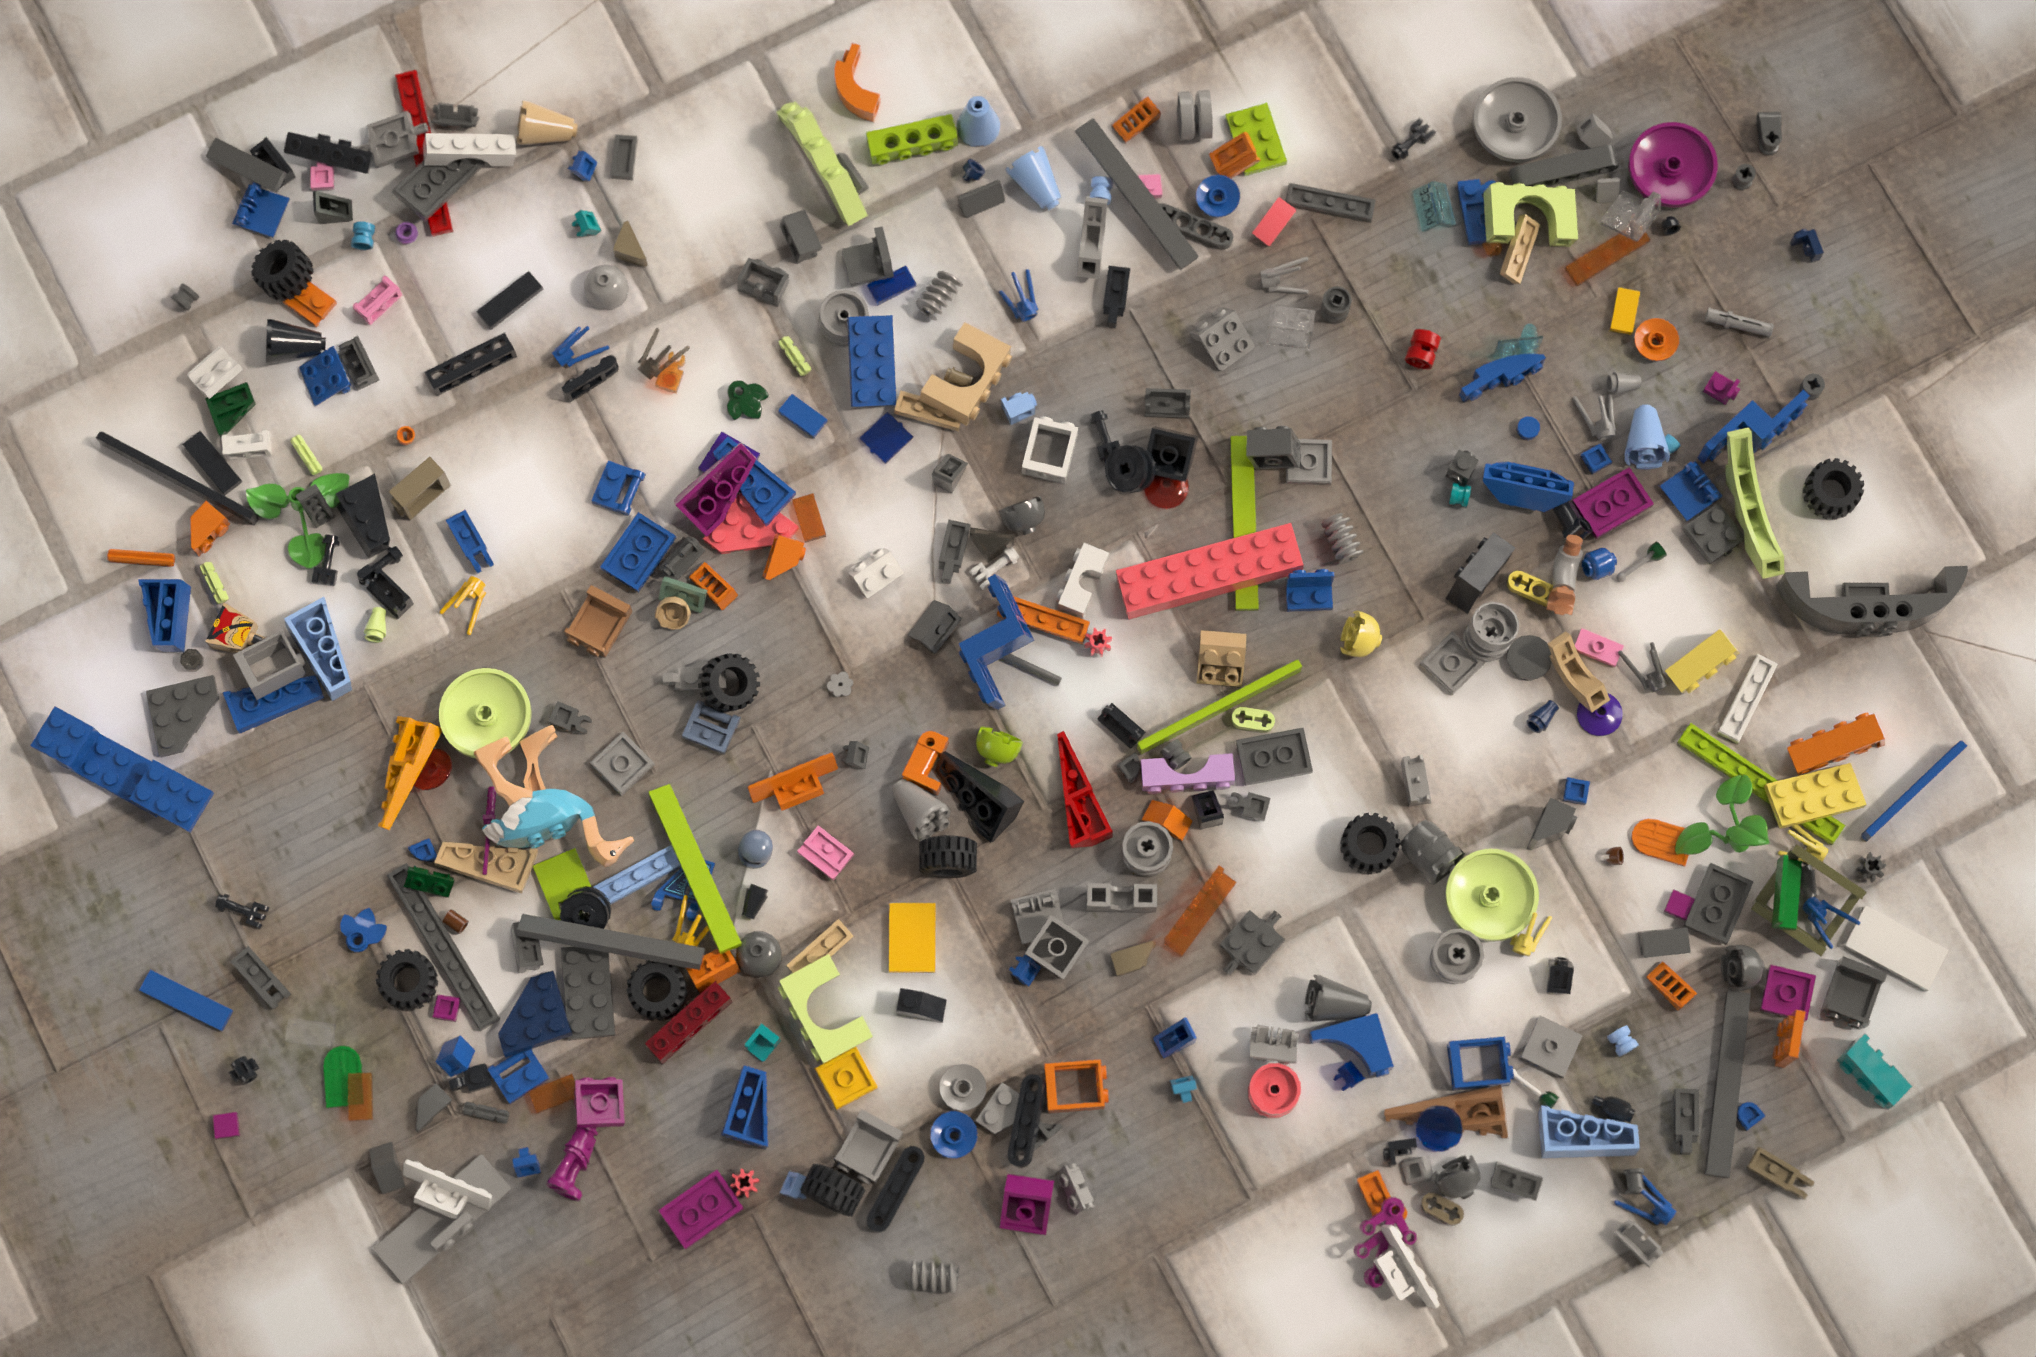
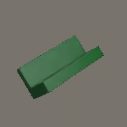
M1784 854L1777 860L1771 928L1795 931L1798 920L1802 861L1790 860L1788 855Z

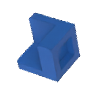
M461 1035L443 1044L436 1063L450 1077H453L468 1070L475 1049Z

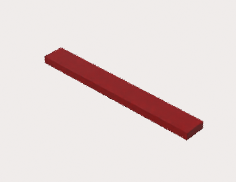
M417 70L395 74L403 112L407 111L410 113L413 126L426 123L429 130L417 135L416 142L419 154L414 155L417 167L424 160V139L426 133H431L418 72ZM447 201L428 219L432 237L454 232Z

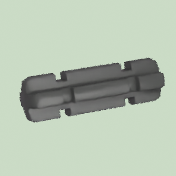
M466 1102L463 1108V1113L469 1116L475 1115L486 1120H497L499 1123L504 1124L509 1119V1112L502 1109L498 1111L496 1108L480 1104L476 1106L475 1103Z

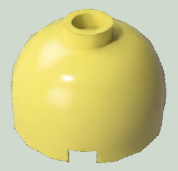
M1354 611L1353 613L1356 615L1353 618L1348 617L1343 627L1340 641H1345L1344 648L1340 647L1343 654L1349 656L1365 657L1380 646L1382 635L1380 634L1378 622L1372 616L1360 611Z

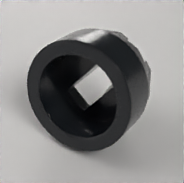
M1668 216L1662 221V229L1665 235H1673L1681 229L1679 221L1673 216Z

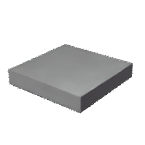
M1299 439L1300 468H1286V484L1331 485L1332 440Z
M1453 632L1420 662V665L1451 695L1458 691L1485 664L1484 661L1472 656L1466 649L1464 642Z
M622 732L590 762V765L623 796L655 766V763Z

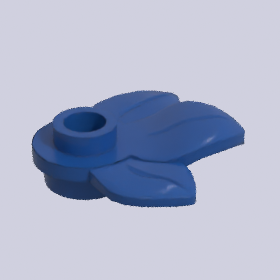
M370 908L361 911L355 919L349 915H344L340 923V929L346 936L347 947L357 953L366 950L370 944L379 943L387 931L386 925L376 924L374 913ZM356 938H362L360 945L354 944Z

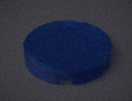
M1435 1105L1426 1108L1417 1119L1416 1135L1422 1142L1421 1144L1432 1151H1447L1449 1148L1455 1147L1462 1137L1463 1123L1461 1118L1449 1107Z

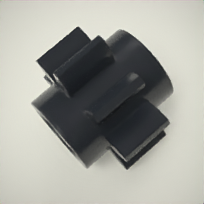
M242 1056L231 1063L230 1066L233 1070L229 1074L234 1082H241L242 1085H246L258 1077L255 1071L260 1068L253 1058L248 1060L246 1056Z

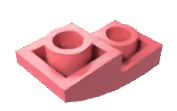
M1279 197L1252 234L1270 246L1296 212V209Z

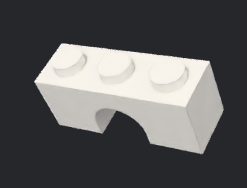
M1086 543L1083 544L1081 549L1077 548L1073 557V561L1076 563L1073 569H1068L1064 579L1067 582L1065 589L1060 588L1056 601L1059 602L1058 610L1084 619L1092 599V593L1082 589L1079 582L1085 576H1094L1100 579L1109 559V552Z

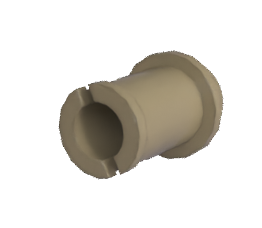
M953 367L952 369H947L944 380L948 381V383L969 387L974 376L957 371Z

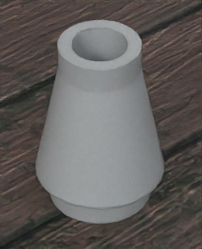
M1613 372L1607 376L1606 387L1608 392H1613V394L1640 389L1641 377Z

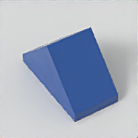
M1185 1017L1153 1037L1164 1059L1196 1043L1197 1037L1188 1019Z

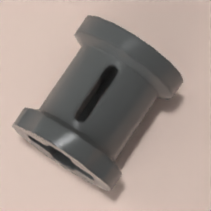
M1742 164L1737 168L1732 178V183L1736 189L1745 190L1751 186L1756 175L1753 166Z
M1644 1169L1623 1170L1627 1181L1626 1195L1642 1194V1190L1646 1191L1643 1186L1642 1176L1645 1173Z

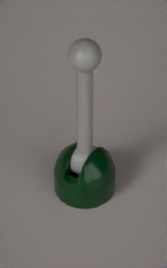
M1654 542L1649 546L1647 556L1626 572L1619 573L1617 580L1620 582L1625 581L1626 576L1649 560H1662L1667 556L1666 551L1659 542Z

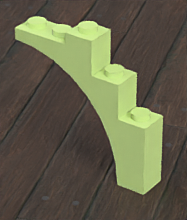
M796 102L783 105L776 112L779 119L792 133L809 158L841 219L850 226L868 216L848 171L840 165L831 143L822 135L813 113L806 107L802 108Z
M1749 428L1727 432L1728 465H1725L1726 484L1735 498V517L1744 530L1745 550L1762 579L1782 575L1785 573L1784 554L1773 534L1762 501L1754 462L1752 432Z

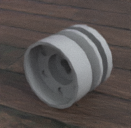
M1489 602L1481 605L1475 611L1464 631L1463 641L1466 649L1479 660L1489 662L1499 660L1506 654L1519 632L1518 618L1510 607L1502 603Z

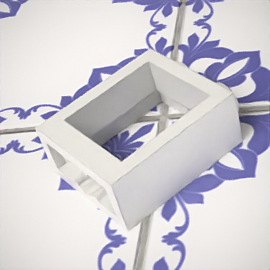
M1035 417L1022 464V474L1065 484L1078 436V427H1075L1070 422H1053L1049 417ZM1038 429L1070 436L1062 468L1031 461Z

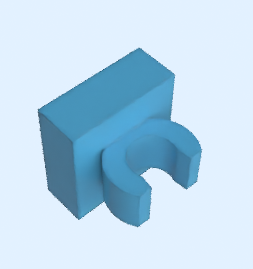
M1192 1075L1170 1080L1171 1090L1174 1094L1180 1093L1183 1103L1192 1101L1190 1090L1197 1089L1196 1081Z

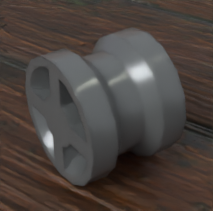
M182 283L179 286V291L174 293L171 299L180 307L189 311L192 302L197 301L199 295Z
M1809 374L1800 384L1799 391L1805 390L1810 395L1808 400H1815L1825 388L1824 379L1818 374Z

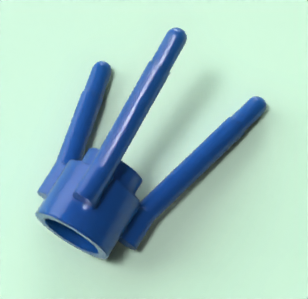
M1026 269L1025 272L1030 301L1025 298L1015 272H1012L1011 275L1021 299L1017 303L1018 307L1016 308L1002 290L999 291L1003 300L1013 311L1015 318H1020L1022 322L1035 318L1038 315L1036 311L1039 310L1035 301L1029 269Z
M586 326L580 331L581 327H577L561 345L555 348L552 355L562 367L567 364L570 368L575 363L602 353L610 347L606 345L573 359L572 356L575 354L570 347L590 329L589 326Z
M1816 897L1806 900L1802 908L1808 915V920L1813 923L1830 949L1833 948V945L1818 921H1821L1823 924H1827V920L1824 918L1827 914L1826 909L1856 925L1861 924L1859 920L1830 905L1826 900L1820 901Z
M1642 1175L1643 1182L1660 1200L1658 1202L1645 1190L1641 1191L1655 1205L1651 1211L1654 1216L1618 1200L1614 1201L1616 1205L1649 1219L1656 1225L1660 1222L1663 1225H1667L1676 1213V1210L1671 1207L1672 1204L1660 1194L1644 1175Z

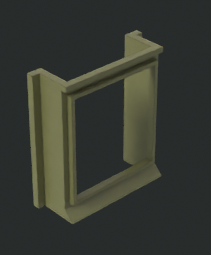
M1797 844L1792 846L1786 854L1790 860L1801 858L1850 891V896L1840 909L1846 914H1849L1858 900H1862L1867 891ZM1776 870L1757 895L1751 907L1754 912L1771 923L1773 909L1766 904L1775 891ZM1836 914L1824 931L1829 940L1832 939L1845 918ZM1798 926L1795 931L1781 929L1821 957L1826 951L1827 944L1822 937L1818 940Z

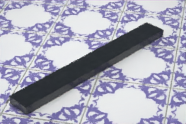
M99 431L96 439L104 447L254 526L257 523L258 516L247 507L103 431Z

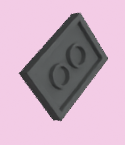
M1304 727L1236 740L1245 786L1313 773Z
M1710 863L1684 923V927H1688L1690 930L1727 945L1754 881Z

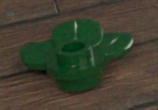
M740 380L732 382L727 389V394L730 398L727 404L728 414L733 420H737L742 413L749 418L759 419L762 411L760 401L769 397L768 392L757 383L747 385ZM741 388L743 394L737 395L735 389Z

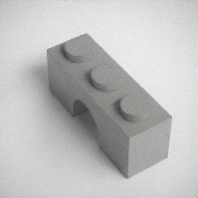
M1087 883V911L1156 912L1157 884H1134L1132 887H1113L1111 884Z

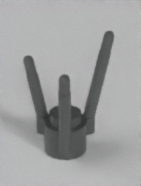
M1654 642L1650 643V654L1655 671L1646 675L1647 680L1621 650L1618 651L1623 661L1641 681L1644 689L1650 688L1651 692H1655L1668 686Z

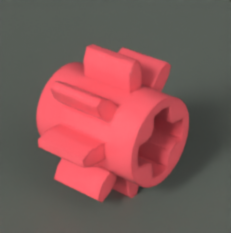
M1094 628L1092 635L1086 634L1085 638L1090 642H1086L1084 647L1091 649V656L1094 653H1099L1103 657L1105 650H1111V646L1107 643L1112 641V637H1106V629H1103L1101 632ZM1102 640V644L1094 645L1095 641Z
M741 1168L740 1175H732L735 1183L731 1184L730 1187L738 1188L736 1192L737 1197L744 1193L748 1199L751 1191L758 1192L754 1185L759 1183L760 1180L752 1179L754 1175L753 1170L747 1174ZM747 1178H749L748 1182L750 1183V1186H744L743 1189H741L742 1185L740 1184V1180L742 1179L745 1181Z

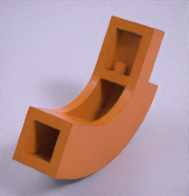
M852 43L850 50L846 49L843 61H836V90L841 102L851 113L862 119L874 122L881 103L880 94L865 90L855 82L853 77L861 56L860 45Z

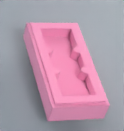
M1581 628L1575 642L1578 653L1614 668L1620 657L1618 651H1622L1624 647L1622 644Z

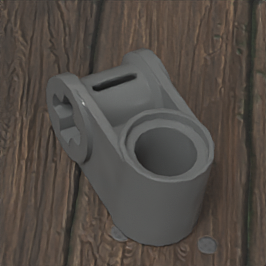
M1781 112L1757 113L1756 127L1759 149L1765 155H1774L1782 141Z

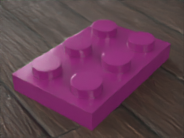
M1630 467L1572 500L1580 516L1590 523L1595 539L1654 505Z
M715 1170L659 1209V1212L686 1250L738 1214L744 1207L719 1171Z

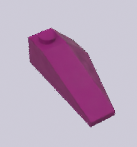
M740 442L685 488L674 499L675 505L707 537L724 521L732 502L737 497L739 489L745 482L757 458Z

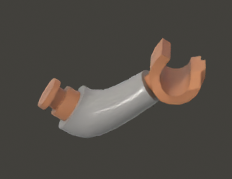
M1568 535L1566 537L1565 545L1560 546L1554 560L1553 589L1549 593L1546 610L1554 611V614L1564 616V614L1572 615L1576 598L1574 594L1576 577L1583 558V551L1581 550L1583 540L1577 535Z

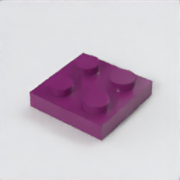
M1770 964L1760 1011L1788 1017L1795 1010L1805 1011L1804 1022H1806L1816 975Z

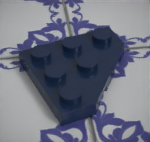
M553 970L530 978L500 1029L498 1036L505 1058L573 1036Z

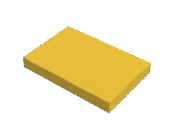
M889 903V973H936V903Z

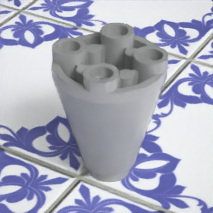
M906 779L899 780L893 786V796L912 836L919 840V842L931 837L938 830L943 831L949 826L948 818L951 811L945 803Z

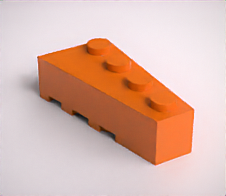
M1866 712L1856 716V721L1847 724V721H1843L1834 725V729L1825 732V729L1813 733L1812 738L1805 741L1803 738L1792 741L1790 743L1791 746L1787 747V750L1798 776L1828 765V761L1832 760L1835 763L1845 760L1850 756L1849 753L1851 752L1858 755L1865 753L1872 748L1871 745L1876 744L1877 748L1885 746V738L1875 714L1869 715Z

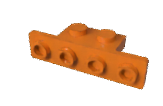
M829 753L758 781L747 788L753 803L775 795L783 811L823 795L824 791L818 777L837 770L838 766L833 753Z

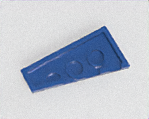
M727 437L716 448L713 455L719 461L738 444ZM758 460L755 461L745 482L739 489L766 527L796 495V491Z
M315 675L299 678L258 700L250 687L242 688V691L223 692L239 734L325 698Z

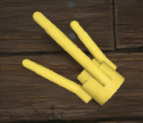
M1799 825L1792 826L1805 838L1792 830H1788V834L1806 845V851L1823 862L1829 849L1824 847L1821 842L1814 839ZM1779 851L1778 854L1782 856L1783 854L1786 855L1787 852Z
M1534 912L1526 934L1520 933L1519 937L1517 935L1512 937L1510 945L1513 946L1512 951L1524 956H1530L1531 952L1534 953L1552 917H1547L1533 940L1531 933L1537 917V913Z

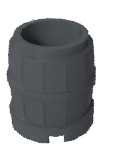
M1423 820L1417 824L1400 843L1402 846L1401 850L1411 861V864L1414 867L1416 866L1431 884H1436L1447 876L1453 865L1456 866L1465 856V853L1458 846L1456 847L1448 838V835L1432 821Z

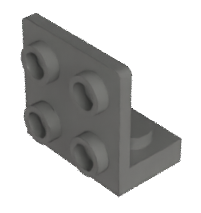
M883 226L874 228L875 237L872 238L871 243L842 249L851 286L894 277Z

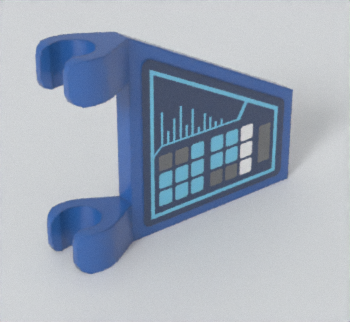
M705 860L712 875L715 863ZM682 868L655 893L651 903L652 909L660 911L665 896L683 901L684 895H687V903H690L687 919L694 922L700 908Z

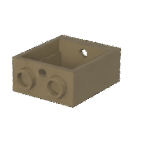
M428 457L389 491L392 497L390 502L401 517L406 515L409 520H412L447 490L451 484L440 466L431 457Z

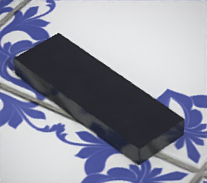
M528 271L480 308L477 314L492 330L541 292L543 286Z
M201 431L183 443L186 450L224 495H227L243 482Z

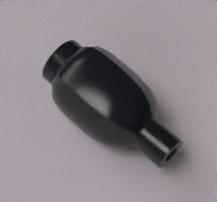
M1595 1095L1592 1101L1593 1105L1600 1107L1601 1113L1605 1117L1614 1121L1624 1123L1627 1121L1631 1123L1636 1111L1631 1108L1629 1102L1613 1096L1603 1099Z

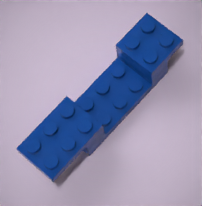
M54 706L30 745L34 749L53 758L59 765L149 814L155 817H162L191 833L214 795V792L154 759L150 761L100 734L93 726Z

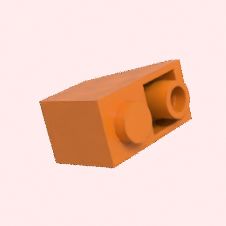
M207 501L191 516V548L198 556L208 552L216 538L223 536L230 525L227 518Z

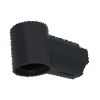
M1571 500L1553 508L1555 515L1564 528L1562 535L1565 540L1568 535H1577L1583 540L1592 533L1590 523L1580 516Z

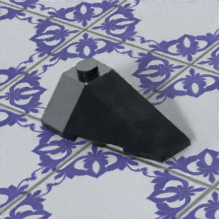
M946 751L942 753L935 768L936 773L949 792H953L960 801L959 807L962 811L966 810L972 819L970 823L974 829L990 843L994 842L1016 819L1024 801L1007 786Z

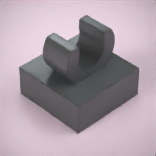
M849 741V745L843 746V750L847 751V758H841V761L857 769H866L869 747L858 741Z

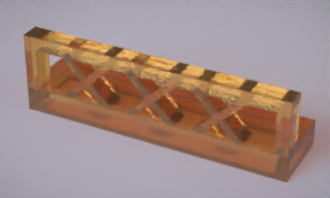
M1220 865L1164 938L1163 944L1181 957L1237 883L1224 873L1225 869Z

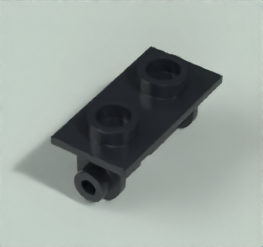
M1113 703L1105 706L1102 714L1097 718L1102 725L1130 749L1146 733Z

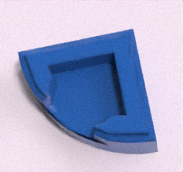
M430 838L408 847L417 859L425 860L424 862H435L437 854Z

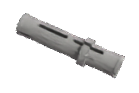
M1708 307L1705 315L1706 322L1723 325L1726 329L1731 327L1769 338L1774 327L1773 323L1762 322L1735 315L1732 311L1723 312Z

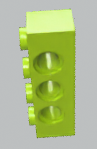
M952 114L866 132L872 165H884L896 159L907 160L919 154L926 156L937 150L949 151L958 146V136ZM931 134L939 135L937 139L929 138ZM911 138L918 140L915 144H910L907 141ZM889 143L897 145L892 149L886 147Z

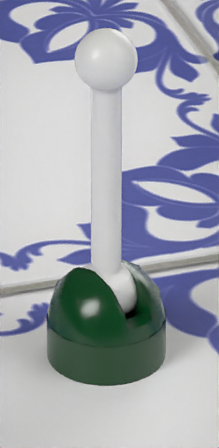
M1513 1069L1514 1078L1539 1096L1540 1105L1552 1109L1560 1097L1551 1091L1540 1092L1520 1077L1517 1071Z

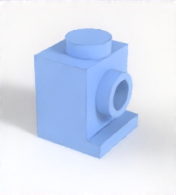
M1017 393L1011 396L1008 401L1006 398L1001 399V407L1010 425L1035 415L1037 402L1032 393Z

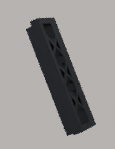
M504 332L425 371V374L436 395L439 396L516 358L517 355ZM504 340L506 345L493 350L495 344ZM479 352L486 353L485 355L473 360L475 354ZM456 363H466L465 365L453 370ZM438 372L447 373L437 379L432 378V375Z

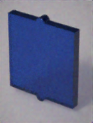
M887 412L860 437V440L870 449L871 454L877 455L886 464L914 437L903 427L902 422H898Z

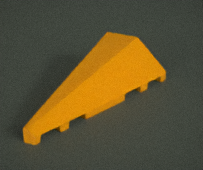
M397 717L396 723L399 724L398 735L393 737L396 747L394 754L390 756L385 783V789L388 790L386 801L382 802L381 808L385 811L382 821L378 823V827L390 830L442 733L440 727L429 722L416 721L409 717Z

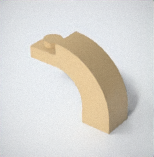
M1565 631L1548 643L1551 652L1549 657L1554 668L1571 693L1589 711L1594 712L1610 701L1604 684L1582 662L1569 633Z

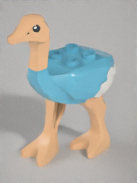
M553 725L545 727L519 742L527 759V771L524 778L525 788L506 781L497 769V762L512 749L508 737L501 738L474 751L473 754L491 778L496 793L509 805V809L502 819H494L490 824L482 828L487 838L497 845L508 848H538L548 839L553 838L556 840L564 837L566 832L571 830L579 818L583 824L584 836L590 854L604 867H609L616 863L623 851L634 842L631 836L617 841H605L599 834L594 810L590 804L581 797L566 790L545 788L539 771L538 757L558 737Z

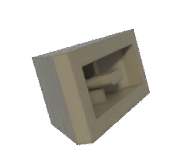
M627 220L623 223L614 245V256L635 265L646 267L648 263L645 254Z

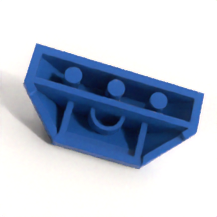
M1512 462L1485 464L1482 481L1500 503L1527 508L1533 511L1546 512L1572 499L1574 482L1566 480L1563 476L1551 470Z

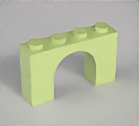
M1496 182L1492 183L1483 192L1486 242L1508 243L1515 236L1514 208L1515 205L1520 203L1535 205L1545 214L1548 221L1549 246L1571 247L1578 240L1575 189H1567L1565 186L1547 188L1545 185H1535L1533 187L1525 186L1524 184L1504 185V183Z
M829 954L779 980L781 986L777 987L784 1000L786 998L789 999L792 1006L788 1009L794 1020H800L803 1026L800 1028V1031L805 1041L811 1040L814 1048L810 1050L817 1062L821 1060L823 1064L873 1037L862 1016L834 1030L820 1028L810 1019L807 1012V1001L811 993L819 986L840 976Z

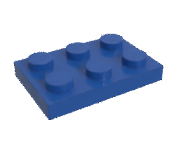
M638 512L600 568L639 593L675 541L676 535Z

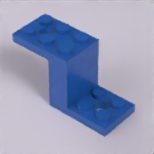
M994 574L988 577L990 583L988 589L992 597H996L1000 605L997 608L1003 618L1006 617V619L958 644L961 648L959 651L961 659L964 663H968L971 669L968 671L973 683H977L980 691H978L980 699L984 704L987 703L989 707L992 706L999 710L1006 705L987 665L1035 640L1007 582Z

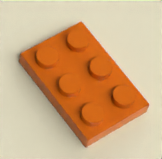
M1795 1010L1783 1019L1782 1023L1779 1022L1776 1036L1780 1037L1779 1044L1775 1045L1773 1050V1059H1776L1775 1066L1785 1068L1798 1058L1805 1011Z

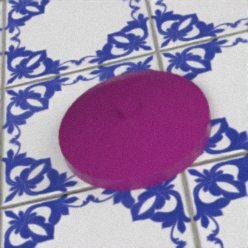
M1665 122L1648 128L1637 138L1629 155L1628 169L1635 188L1643 197L1663 207L1679 208L1696 203L1708 193L1717 176L1718 159L1712 143L1698 129L1684 123Z

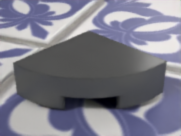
M1136 752L1117 765V768L1130 785L1136 780L1140 769L1139 757Z

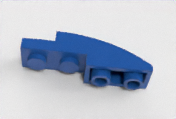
M1519 354L1485 364L1475 370L1473 374L1474 381L1461 388L1459 396L1463 402L1469 399L1474 401L1483 394L1482 391L1487 388L1490 390L1496 388L1501 381L1505 387L1511 384L1515 386L1521 383L1527 374L1531 373L1533 375L1543 368L1542 365L1546 357L1544 354Z

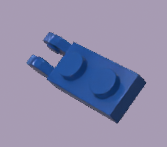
M466 509L446 520L467 560H470L477 574L482 571L474 556L481 552L489 567L494 565L487 552V547Z

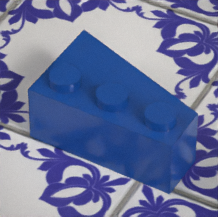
M138 579L144 598L142 599L143 605L147 611V623L152 645L162 652H185L191 586L181 579Z
M744 1065L737 1080L721 1136L766 1149L768 1147L766 1072Z

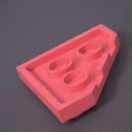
M740 492L734 502H732L724 521L707 537L705 536L703 540L719 553L728 554L733 551H750L772 546L775 534L792 538L799 527L781 513L766 527Z

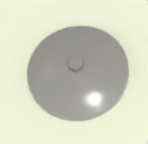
M1522 77L1506 78L1490 85L1479 97L1473 114L1474 131L1481 145L1493 156L1508 162H1528L1543 156L1555 144L1562 126L1561 109L1554 95L1542 84Z

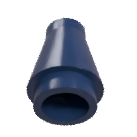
M1548 700L1546 704L1528 715V720L1526 721L1528 727L1536 733L1546 731L1555 713L1559 710L1558 705L1552 700Z

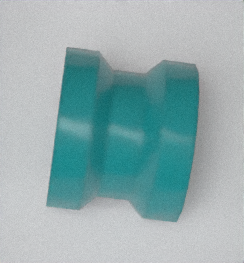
M1453 482L1449 505L1461 504L1462 507L1467 508L1471 486L1466 485L1462 487L1458 483Z

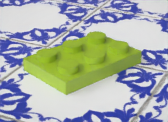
M1268 103L1225 115L1232 139L1243 132H1248L1257 151L1256 154L1261 159V161L1243 171L1245 176L1287 165V159Z

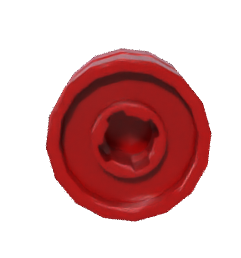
M1415 329L1410 341L1412 346L1408 347L1405 362L1418 369H1432L1436 357L1435 352L1438 350L1441 337L1429 330Z

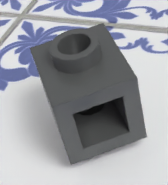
M1458 450L1447 470L1446 477L1454 483L1466 486L1479 460L1469 451Z

